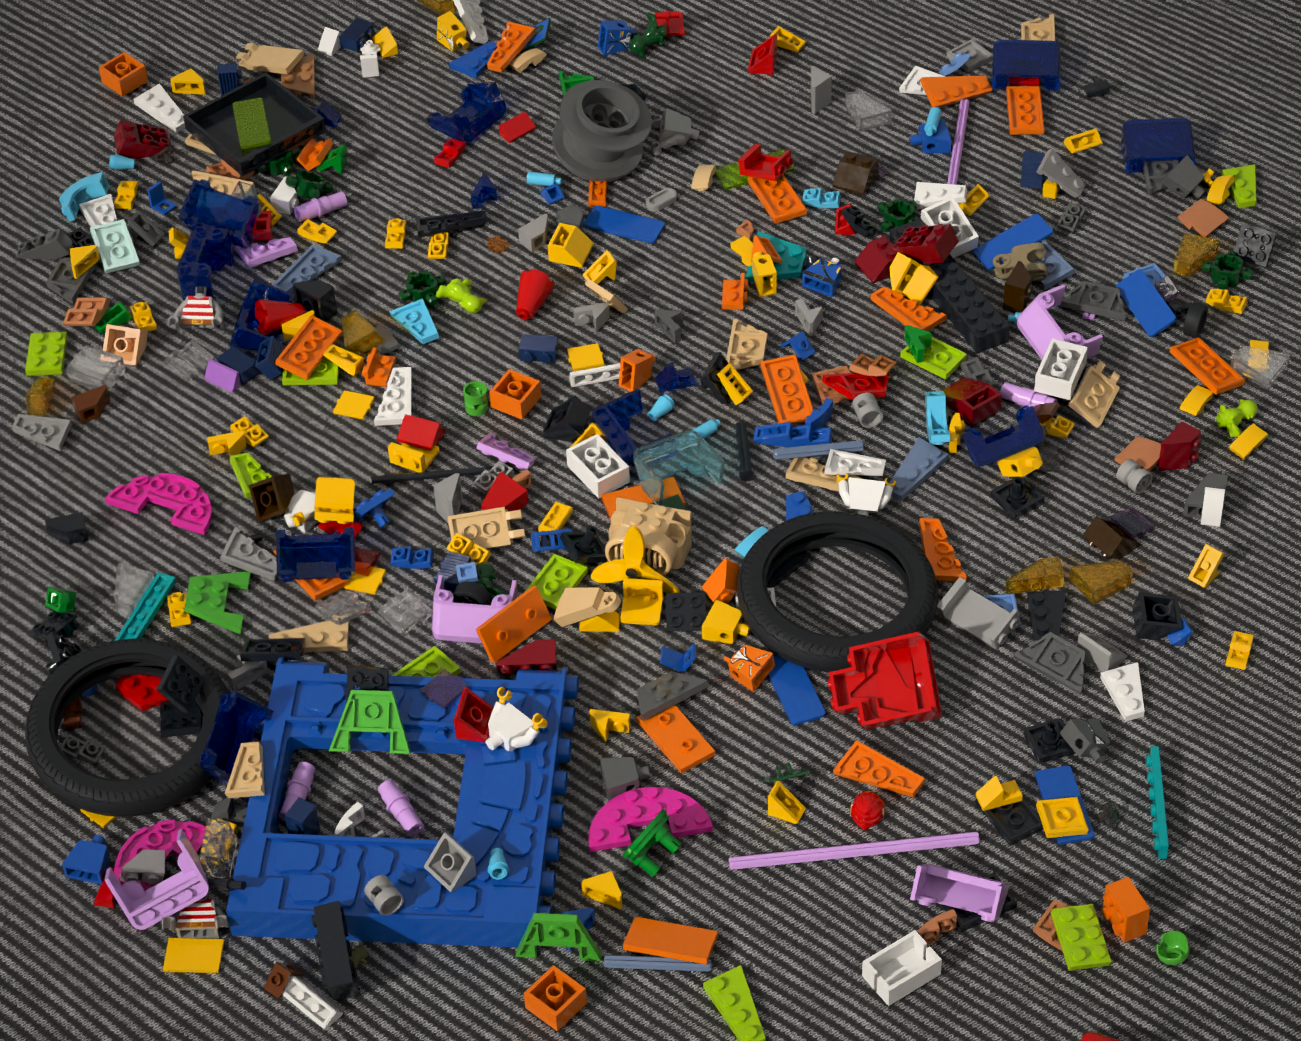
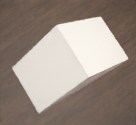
M325 27L318 52L332 56L341 47L339 36L342 32Z
M377 54L360 56L363 77L379 76Z

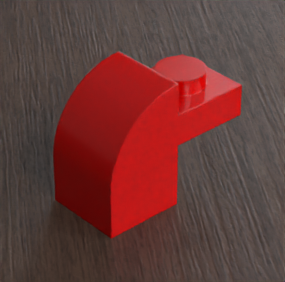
M271 211L253 212L252 231L254 241L273 240Z

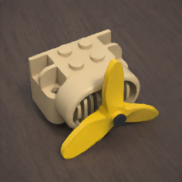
M617 497L616 511L611 516V525L608 531L609 540L605 547V555L609 562L594 568L591 579L597 583L619 582L624 580V578L662 580L663 592L680 593L678 587L664 576L671 569L681 568L692 546L691 511Z

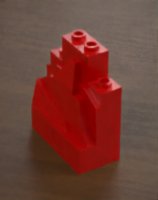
M919 632L849 647L850 654L847 655V659L852 667L829 672L830 678L827 682L833 696L831 698L832 709L840 715L859 711L857 713L858 722L866 729L885 727L912 720L920 723L943 718L930 641Z

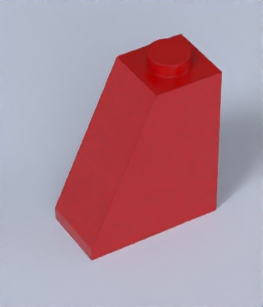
M501 471L483 500L481 510L500 507L508 509V512L520 510L529 503L528 491Z

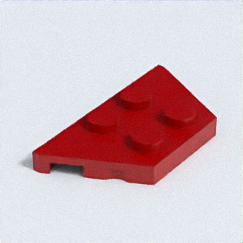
M859 373L823 375L822 382L851 400H854V398L862 393H871L876 399L885 398L889 373L885 376H867Z
M150 675L120 676L115 685L116 691L141 711L152 709L155 706H160V702L168 701L167 698L156 690L162 679L160 677Z

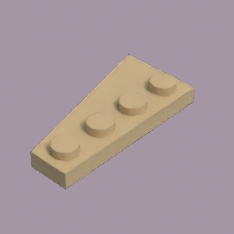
M794 458L786 472V479L839 491L837 475H824L826 466L819 464L815 458ZM839 475V477L845 478V475ZM848 475V478L850 477V478H859V479H862V478L857 477V476H855V475Z
M349 616L269 634V639L305 638L306 645L303 653L348 651Z

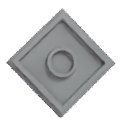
M973 39L947 52V57L950 60L954 59V55L958 53H970L969 59L961 66L968 73L992 61L994 58L992 53Z

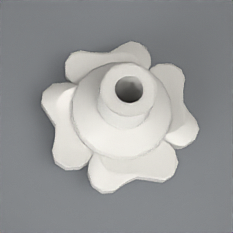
M368 40L360 50L363 55H375L381 49L378 44Z

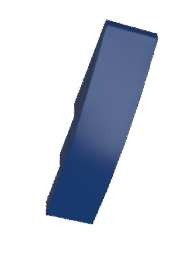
M791 422L755 427L753 441L754 443L781 447L829 444L832 442L833 431L831 427L813 430L811 424L793 427Z

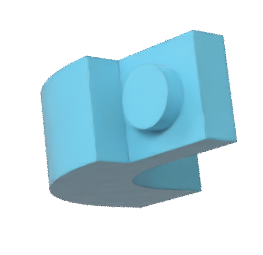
M103 172L87 176L75 182L60 196L59 201L62 205V213L67 217L68 221L76 219L79 204L107 195L109 184Z
M944 391L925 392L928 441L932 445L948 444L950 442V433L946 420V395Z

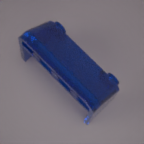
M639 389L596 407L592 411L593 422L622 460L648 468L676 455L673 435L671 433L637 448L625 432L630 428V420L628 418L643 411Z

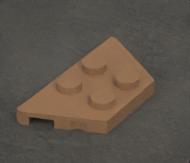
M314 54L304 56L289 74H281V85L295 95L301 96L304 93L310 95L311 99H315Z

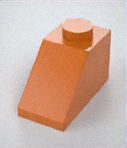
M724 558L703 584L702 589L713 602L719 600L727 604L731 601L737 592L739 564L736 561Z

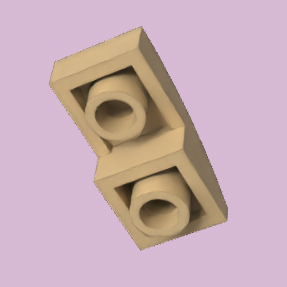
M538 48L531 49L516 57L509 65L512 69L521 73L530 63L534 66L539 64L547 54Z
M715 164L699 165L692 180V189L705 191L713 183L712 176L716 172Z

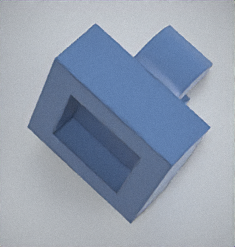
M475 562L456 565L459 584L465 581L478 582Z

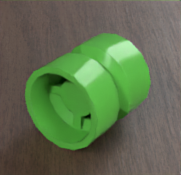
M472 381L466 384L463 388L466 412L472 416L484 415L489 409L487 386L479 381Z

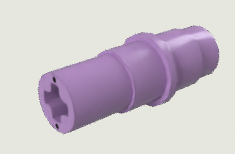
M342 191L318 199L312 198L311 201L294 208L296 219L302 222L316 217L321 218L324 214L347 206V198Z
M1005 382L1000 390L1001 398L1027 407V409L1043 403L1058 402L1056 398L1050 397V395L1035 392L1032 389Z
M299 762L291 780L288 781L285 800L279 813L281 820L286 822L285 814L298 798L306 800L307 795L310 794L315 773V767L312 764Z
M393 780L383 782L379 786L378 792L387 805L388 812L393 814L410 837L421 833L424 829V824L415 813L414 808L410 804L409 797L403 794Z

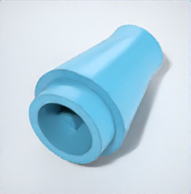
M116 153L110 156L109 168H113V170L134 169L135 159Z
M666 394L660 396L648 412V416L653 421H656L673 410L674 401Z
M494 848L491 850L488 873L493 879L500 880L507 876L509 867L503 850Z

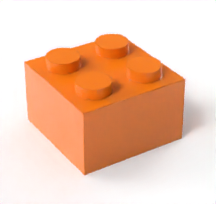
M126 52L121 53L99 67L102 83L122 97L148 82L145 65Z
M508 369L489 391L491 408L519 419H523L542 397L539 380Z
M1126 877L1105 885L1103 908L1101 911L1105 920H1109L1115 935L1119 936L1123 943L1147 934L1150 907L1130 878Z
M553 965L524 992L525 1008L558 1032L587 1004L586 988Z

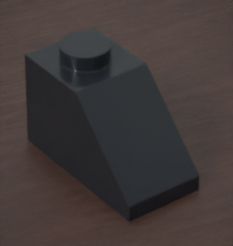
M83 512L45 519L49 536L69 545L89 541Z

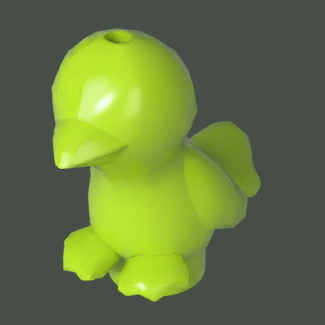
M454 279L447 286L440 285L436 293L437 298H449L454 302H458L469 313L479 312L487 300L471 294L472 287L470 285L472 283L468 279L464 281Z
M1240 399V404L1236 408L1226 409L1223 404L1220 405V411L1216 415L1218 427H1226L1231 438L1238 437L1241 431L1237 426L1241 423L1242 419L1250 420L1256 416L1258 412L1257 404L1253 400Z

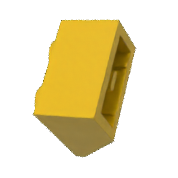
M559 223L548 244L549 261L582 268L594 243L577 226Z

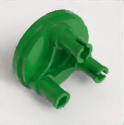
M664 808L622 855L636 866L639 865L651 877L661 867L647 856L649 848L655 842H660L673 854L682 844V842L678 841L668 832L669 829L664 825L670 818L667 814L668 811Z

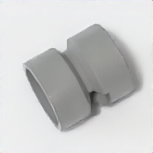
M862 393L854 398L852 406L860 424L865 428L877 426L882 421L883 414L875 396L871 393Z
M1127 459L1119 467L1116 478L1123 484L1128 485L1135 493L1140 494L1149 487L1153 475L1145 468L1141 469V466L1133 459Z
M378 875L372 878L365 886V895L374 903L376 909L383 916L395 913L404 902L403 896L386 875Z

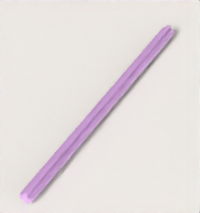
M968 99L960 101L947 184L957 185L970 101Z
M967 832L737 856L729 858V868L734 870L974 845L979 843L978 832Z

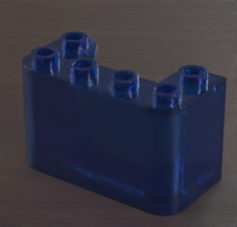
M199 226L192 231L176 269L183 301L187 296H195L197 286L206 287V296H210L217 301L213 295L210 276L212 271L221 272V267L226 264L231 267L233 265L234 257L229 229Z

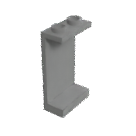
M961 577L957 579L937 605L939 616L994 649L1005 643L1011 630L1016 629L1020 620L1017 610L1013 609L1010 613L969 589L966 580Z

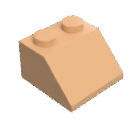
M107 324L101 360L137 366L146 349L148 330Z

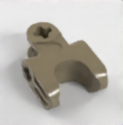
M1039 242L1017 245L1011 249V253L995 256L993 265L996 277L1007 279L1017 262L1021 261L1032 277V281L1045 279L1048 275L1046 265L1043 263H1032L1045 256V246Z

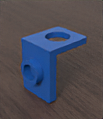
M158 181L147 189L150 207L166 215L177 207L175 203L165 198L162 182ZM164 204L169 205L167 209H161L160 207Z
M803 331L780 345L782 348L790 343L801 361L815 353L814 348Z
M692 644L685 654L663 646L661 648L660 664L684 673L695 660L696 644Z

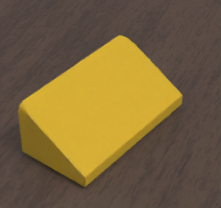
M384 27L372 37L373 42L378 44L381 49L379 52L382 58L398 54L397 43L388 27Z
M1097 128L1067 137L1063 141L1072 154L1103 144Z
M977 184L967 194L966 202L958 203L963 213L971 216L990 195Z
M920 265L902 293L910 300L918 301V305H920L938 279V276L930 266Z

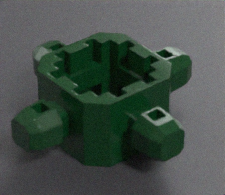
M295 148L278 157L279 161L274 159L257 168L256 171L258 173L268 171L272 176H279L283 173L285 175L292 174V158L300 154L299 149Z
M298 170L296 176H288L285 180L287 186L295 188L298 195L306 198L318 199L321 198L322 193H330L333 189V186L325 182L322 176L316 172Z
M894 199L889 204L885 202L879 203L878 211L883 214L881 230L888 232L890 229L917 220L915 218L917 202L914 200L905 202L901 199ZM901 214L903 215L901 218H900V217L895 218L896 215H899V216H900Z
M1229 251L1227 254L1221 253L1217 255L1214 263L1212 261H1203L1201 269L1208 273L1212 272L1211 281L1217 284L1219 289L1224 290L1227 287L1238 286L1240 278L1250 280L1253 275L1251 269L1242 268L1243 260L1232 251Z
M415 271L408 272L406 280L407 289L399 293L400 300L403 302L408 300L415 302L423 299L425 304L436 305L438 299L436 293L440 285L446 284L445 277L443 275L433 277L427 271L419 273Z

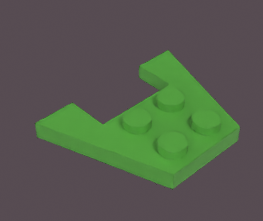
M250 572L190 577L184 611L241 634L243 615L224 612L228 587L248 590Z
M351 690L329 751L350 752L351 731L391 733L390 753L411 754L394 691Z
M546 912L533 913L517 947L515 956L536 958L538 953L537 946L579 948L580 959L584 961H601L602 958L600 950L578 915L550 914Z

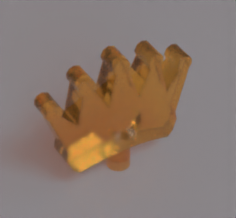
M500 236L487 238L489 250L492 249L493 253L497 251V254H500L503 250L507 249L506 239L502 241Z

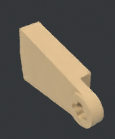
M600 587L565 588L557 605L553 620L561 627L606 612L611 613L619 607L621 599L616 593L604 592Z

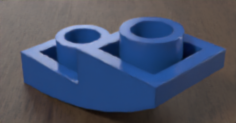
M826 398L824 404L820 405L818 410L813 409L811 415L807 416L805 425L811 424L813 430L821 429L833 413V399Z
M411 546L392 549L390 563L392 566L401 568H432L434 553L431 548L413 551Z

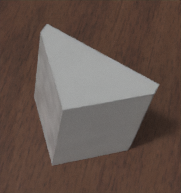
M811 66L812 114L817 113L831 103L832 76L815 66Z
M455 473L433 485L436 511L447 523V516L458 515L462 503L459 473Z
M1080 632L1078 635L1077 647L1085 651V660L1103 672L1115 669L1127 658L1126 654L1098 635Z
M444 832L425 863L424 868L450 892H454L476 876L475 859L450 834Z

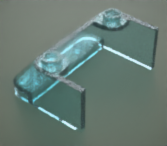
M686 430L637 448L633 455L642 490L656 505L662 506L664 482L661 479L685 470L698 477L709 474L719 485L722 484L725 460L698 432L693 430Z

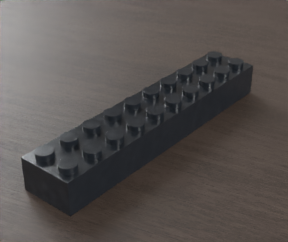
M921 219L890 229L889 240L895 245L906 228L910 226L921 227L926 224ZM950 254L943 263L931 264L908 257L921 265L930 266L938 276L928 294L976 353L1009 342L1010 326Z

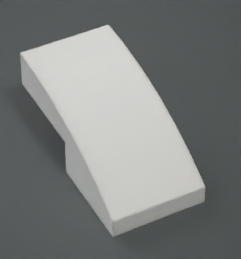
M1205 487L1201 517L1202 525L1220 527L1225 489Z
M356 802L343 815L335 829V836H355L354 827L365 819L363 805Z

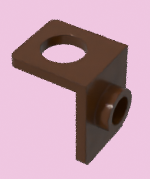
M276 962L264 989L275 997L281 998L291 976L303 977L305 973L289 963Z

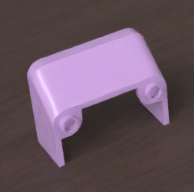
M1064 284L1039 294L1017 319V327L1041 360H1043L1052 338L1088 347L1087 359L1097 355L1103 339L1101 334L1085 340L1081 334L1076 332L1065 335L1047 311L1061 305L1065 291Z
M439 574L433 599V636L438 640L482 643L476 628L518 597L516 580H512L509 595H497L493 598L491 605L453 602V594L445 590L443 575Z
M182 829L178 830L176 840L182 850L177 861L181 869L179 873L144 890L142 885L134 880L121 885L111 867L106 871V884L130 923L136 929L144 930L161 921L163 917L170 916L204 898L208 893L209 884L200 859Z
M923 864L917 866L910 900H919V904L925 906L939 903L975 912L981 915V920L994 922L1000 917L1009 884L937 865Z

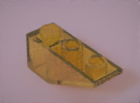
M47 376L36 379L26 394L28 415H47L50 410L55 379H49Z
M1060 558L1039 559L1006 579L1005 594L1063 587L1065 573Z

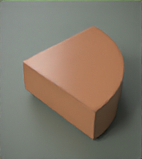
M747 219L736 228V233L751 240L754 235L752 223Z
M527 469L512 478L525 489L531 486V472Z

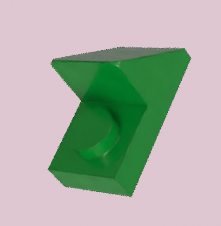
M344 144L328 152L322 163L316 166V168L322 171L333 166L341 175L347 164V146Z
M907 325L905 326L904 340L916 362H924L926 347L931 346L932 334L931 332Z
M48 587L45 606L59 613H66V610L73 611L76 592Z

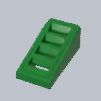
M118 302L105 312L101 320L94 327L100 334L106 332L107 324L120 326L133 319L125 306Z

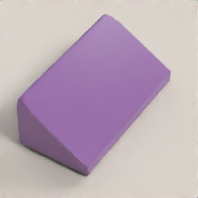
M212 359L208 360L205 373L206 381L230 392H234L241 385L238 371Z

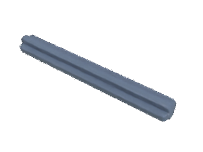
M859 440L778 448L773 450V457L775 460L829 455L830 449L849 453L861 452L864 445Z
M605 955L604 966L606 968L709 972L712 965L711 959L705 965L666 957Z

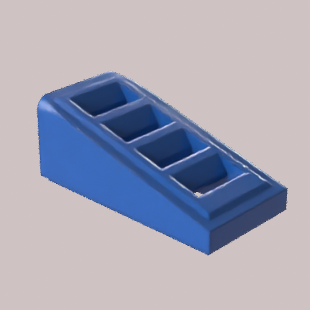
M562 529L531 533L533 552L566 549L560 536L562 532H572V530ZM555 534H557V541H558V545H557V546H555V538H554V535H555ZM546 535H549L550 546H547ZM539 536H541L542 547H540Z

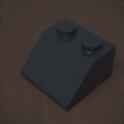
M322 280L293 284L295 303H301L307 312L313 310L315 317L325 322H328L337 314L334 287Z
M576 395L551 410L541 436L567 442L574 438H579L584 432V425L589 420L588 416L591 409Z
M1139 592L1132 606L1136 638L1157 640L1182 629L1177 596Z

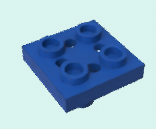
M391 488L386 491L381 489L371 499L367 498L354 509L353 521L357 522L368 514H372L380 528L388 524L390 519H388L381 507L395 495Z

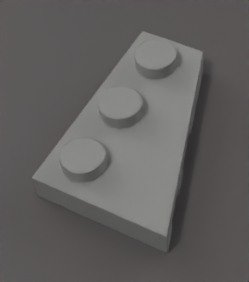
M1053 149L1046 152L1036 173L1039 175L1044 174L1048 177L1047 180L1052 183H1058L1062 190L1074 198L1080 196L1085 187L1084 182Z
M18 414L12 429L17 434L61 451L72 424L71 420Z
M236 527L220 557L222 562L273 581L282 564L279 559L267 550L257 546L250 537L247 538L240 533V530Z

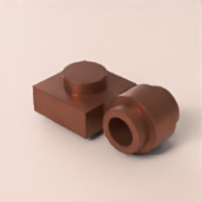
M80 696L70 705L63 716L66 729L70 728L72 730L82 725L81 715H83Z

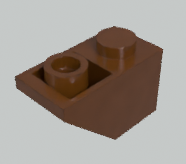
M106 384L71 397L74 410L82 424L99 418L110 400Z

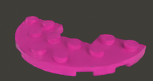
M159 473V476L148 477L143 475L133 478V482L124 486L122 484L119 485L105 498L106 504L136 514L141 512L147 502L177 510L170 519L171 525L202 535L206 534L212 520V509L207 493H204L196 482L176 474Z
M661 787L633 789L608 801L595 815L589 830V851L594 852L630 846L631 839L628 829L649 825L663 808L668 811L667 814L670 818L666 822L669 823L671 834L675 838L712 832L713 825L704 808L686 794Z
M175 819L158 821L155 825L145 826L135 832L122 846L117 856L114 873L121 885L126 883L125 881H120L121 869L143 849L165 850V861L171 853L178 857L182 852L176 842L178 830L180 829L183 830L194 850L198 853L209 839L212 829L192 821H188V823L176 822ZM139 882L144 888V890H147L156 885L149 884L147 882Z

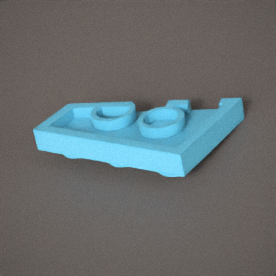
M423 299L389 311L391 317L422 344L439 338Z

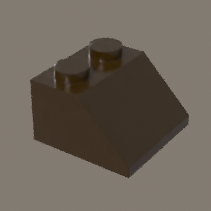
M847 151L839 161L833 181V188L864 196L879 176L878 159Z
M1021 261L1017 262L1004 286L1003 310L1013 313L1023 312L1032 302V299H1030L1033 292V286H1031L1032 277Z
M290 474L272 476L248 485L258 522L286 513L294 494Z
M1097 516L1083 534L1088 539L1087 543L1094 548L1098 547L1101 550L1100 554L1109 560L1111 558L1119 560L1141 545L1115 522Z

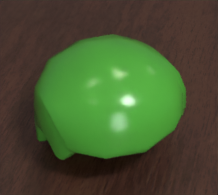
M1170 931L1162 934L1160 943L1156 945L1159 960L1167 965H1179L1184 962L1190 953L1187 936L1180 931Z

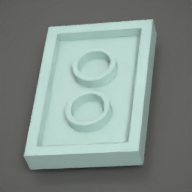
M124 219L90 227V232L95 245L98 247L105 273L140 265Z

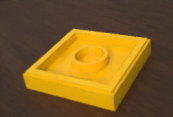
M1078 797L1037 801L1036 807L1047 838L1084 835L1088 833L1089 829Z

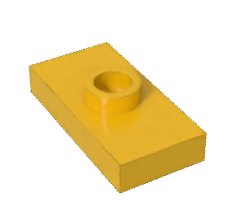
M555 502L539 525V532L561 530L573 513V507Z

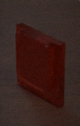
M348 546L336 569L341 572H352L369 576L380 556V552Z

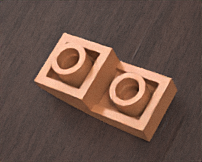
M954 909L937 915L918 930V934L926 941L927 945L939 941V933L956 929L957 915Z

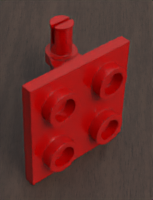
M666 10V12H656L654 14L656 15L658 26H664L666 36L685 35L683 12H669V10Z

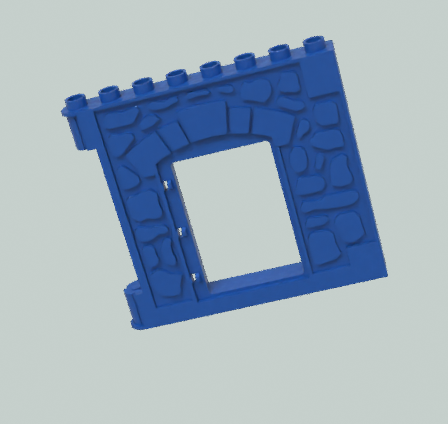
M279 657L260 743L263 746L265 795L249 797L233 875L235 881H245L247 886L245 890L234 889L230 891L226 909L232 936L315 939L318 931L317 927L314 928L311 917L315 914L314 907L339 901L344 909L349 933L346 940L517 948L533 913L546 912L552 914L551 906H543L544 896L554 897L556 873L555 871H547L548 862L559 861L560 839L559 837H551L552 828L562 829L564 806L563 803H555L556 795L566 796L567 771L559 770L560 763H570L571 738H563L564 731H574L575 707L567 706V700L578 699V675H568V668L563 667L562 671L519 669L516 680L389 676V691H394L411 753L465 755L453 838L474 856L476 876L456 891L450 892L424 868L439 840L278 834L279 813L284 802L293 751L301 748L330 749L346 706L347 674H330L328 663L286 661L284 657ZM467 687L494 707L496 701L500 699L497 695V690L500 687H504L505 692L503 696L506 695L507 690L512 693V698L505 701V704L509 702L531 720L536 713L541 714L542 718L547 720V726L539 728L540 732L529 746L507 751L499 745L496 749L491 750L486 742L456 739L454 717L464 688ZM351 731V750L390 752L391 733ZM494 848L503 850L509 867L507 876L500 880L493 879L488 873L491 850ZM378 875H386L404 898L400 909L388 916L381 915L374 906V903L369 900L364 892L367 883Z

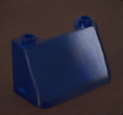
M1043 40L996 41L993 44L992 89L1007 87L1009 77L1043 78V85L1046 89L1059 90V44L1055 41Z
M496 82L468 83L461 90L463 104L449 116H442L440 113L434 112L426 119L434 130L453 139L471 143L506 113V103Z
M1187 118L1126 121L1122 127L1121 152L1126 173L1140 171L1144 166V161L1178 160L1179 164L1186 155L1196 165L1191 121Z
M194 179L178 215L184 226L195 232L247 249L251 241L260 205L258 200L252 196L240 199L214 190L210 186L211 183L201 179L199 181Z
M254 278L242 302L229 347L234 346L241 350L258 351L260 343L270 336H274V338H277L276 340L283 344L284 340L281 339L282 335H280L281 330L268 335L260 334L257 325H260L259 319L255 317V303L261 299L292 302L294 295Z
M1032 404L1018 409L1016 412L1018 425L987 438H984L976 428L961 431L974 464L986 466L1042 442L1044 432Z
M344 527V532L338 534V531H334V534L295 536V532L289 536L286 535L285 530H275L277 578L281 579L282 582L327 578L350 580L355 576L354 527Z
M237 691L224 694L220 699V706L204 751L200 755V766L221 784L227 786L241 743L251 742L255 730H261L263 726L260 724L265 719L270 721L274 711Z

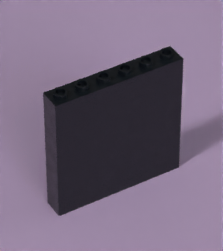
M267 73L183 116L186 130L241 176L256 170L326 132L324 118Z

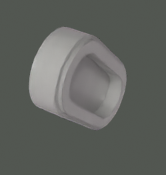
M665 188L646 199V208L650 211H659L677 200V192L674 189Z

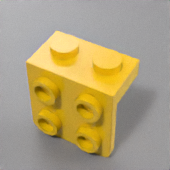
M391 442L388 446L390 463L415 472H424L440 451L439 446H435L431 451L403 443L399 445Z
M317 478L314 506L315 520L321 523L337 521L340 524H348L353 522L355 481L353 479Z
M624 578L621 623L659 625L663 603V581Z

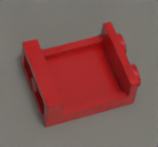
M754 144L738 159L740 175L777 181L793 164L791 150H787L781 157L762 154L761 145Z

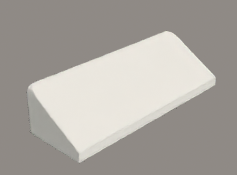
M620 363L570 372L569 381L571 387L619 379Z
M291 976L282 995L319 1026L326 1030L342 1016L343 1012L297 976Z

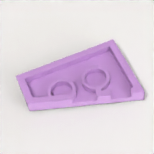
M291 237L270 240L264 245L252 243V247L242 248V245L236 246L237 253L249 268L257 267L262 263L273 261L276 258L298 251L297 245Z
M489 433L477 444L476 449L481 450L483 454L498 457L502 462L513 463L519 469H529L535 461V457L521 449L508 447L507 441L496 440V435L493 433Z

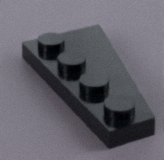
M485 210L416 218L418 238L472 226H481L487 223Z
M1066 591L1027 592L1033 642L1040 640L1042 636L1049 632L1059 636Z

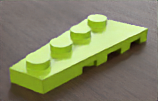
M741 965L703 983L704 990L739 1041H766Z

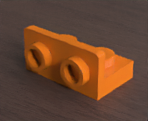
M330 138L325 141L321 140L318 143L311 139L306 143L297 161L307 171H310L322 163L334 142Z
M741 273V280H723L722 309L743 310L744 302H747V292L745 290H748V280L745 279V273Z
M373 347L371 353L367 356V365L362 370V376L365 377L366 385L387 387L392 369L396 364V357L378 355L377 347Z

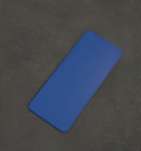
M594 206L584 222V227L653 244L665 227V223L652 218Z
M1034 214L975 248L973 253L988 270H992L995 268L993 265L995 256L1011 253V249L1017 245L1040 242L1051 236L1053 229L1039 214Z
M1138 269L1115 286V288L1119 289L1122 299L1149 337H1154L1176 322V316L1142 269Z
M778 655L774 656L775 667L768 674V677L790 723L795 726L825 717V710L804 667L795 665Z
M1062 766L1036 771L1035 779L1042 799L1078 797L1089 829L1088 833L1084 835L1056 837L1059 844H1068L1093 839L1094 831L1071 767Z

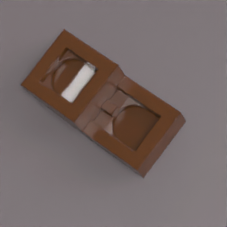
M1051 402L1033 406L1026 410L1020 422L1026 421V424L1029 425L1037 420L1040 424H1043L1054 416L1059 404Z

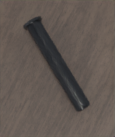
M740 421L735 424L741 471L739 478L742 481H750L754 478V472L751 468L747 426L744 421Z

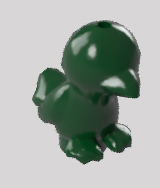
M647 13L649 25L645 29L643 36H640L639 33L634 35L629 46L632 53L638 54L642 58H644L645 50L649 45L658 42L659 46H663V38H666L664 26H658L656 15L652 13Z
M481 562L476 565L478 582L475 583L480 584L490 593V602L497 595H508L506 591L495 588L491 581L496 579L495 576L497 574L490 563Z

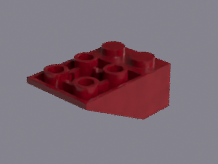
M119 121L114 133L117 154L131 159H140L172 153V145L167 129L133 123L131 121Z
M951 224L924 225L921 227L910 226L905 229L902 236L891 249L894 252H899L928 264L943 263L959 240Z
M964 377L941 390L946 395V404L956 413H959L971 426L1001 409V393L988 383Z
M555 639L534 640L496 662V669L502 675H512L513 671H518L519 669L558 670Z

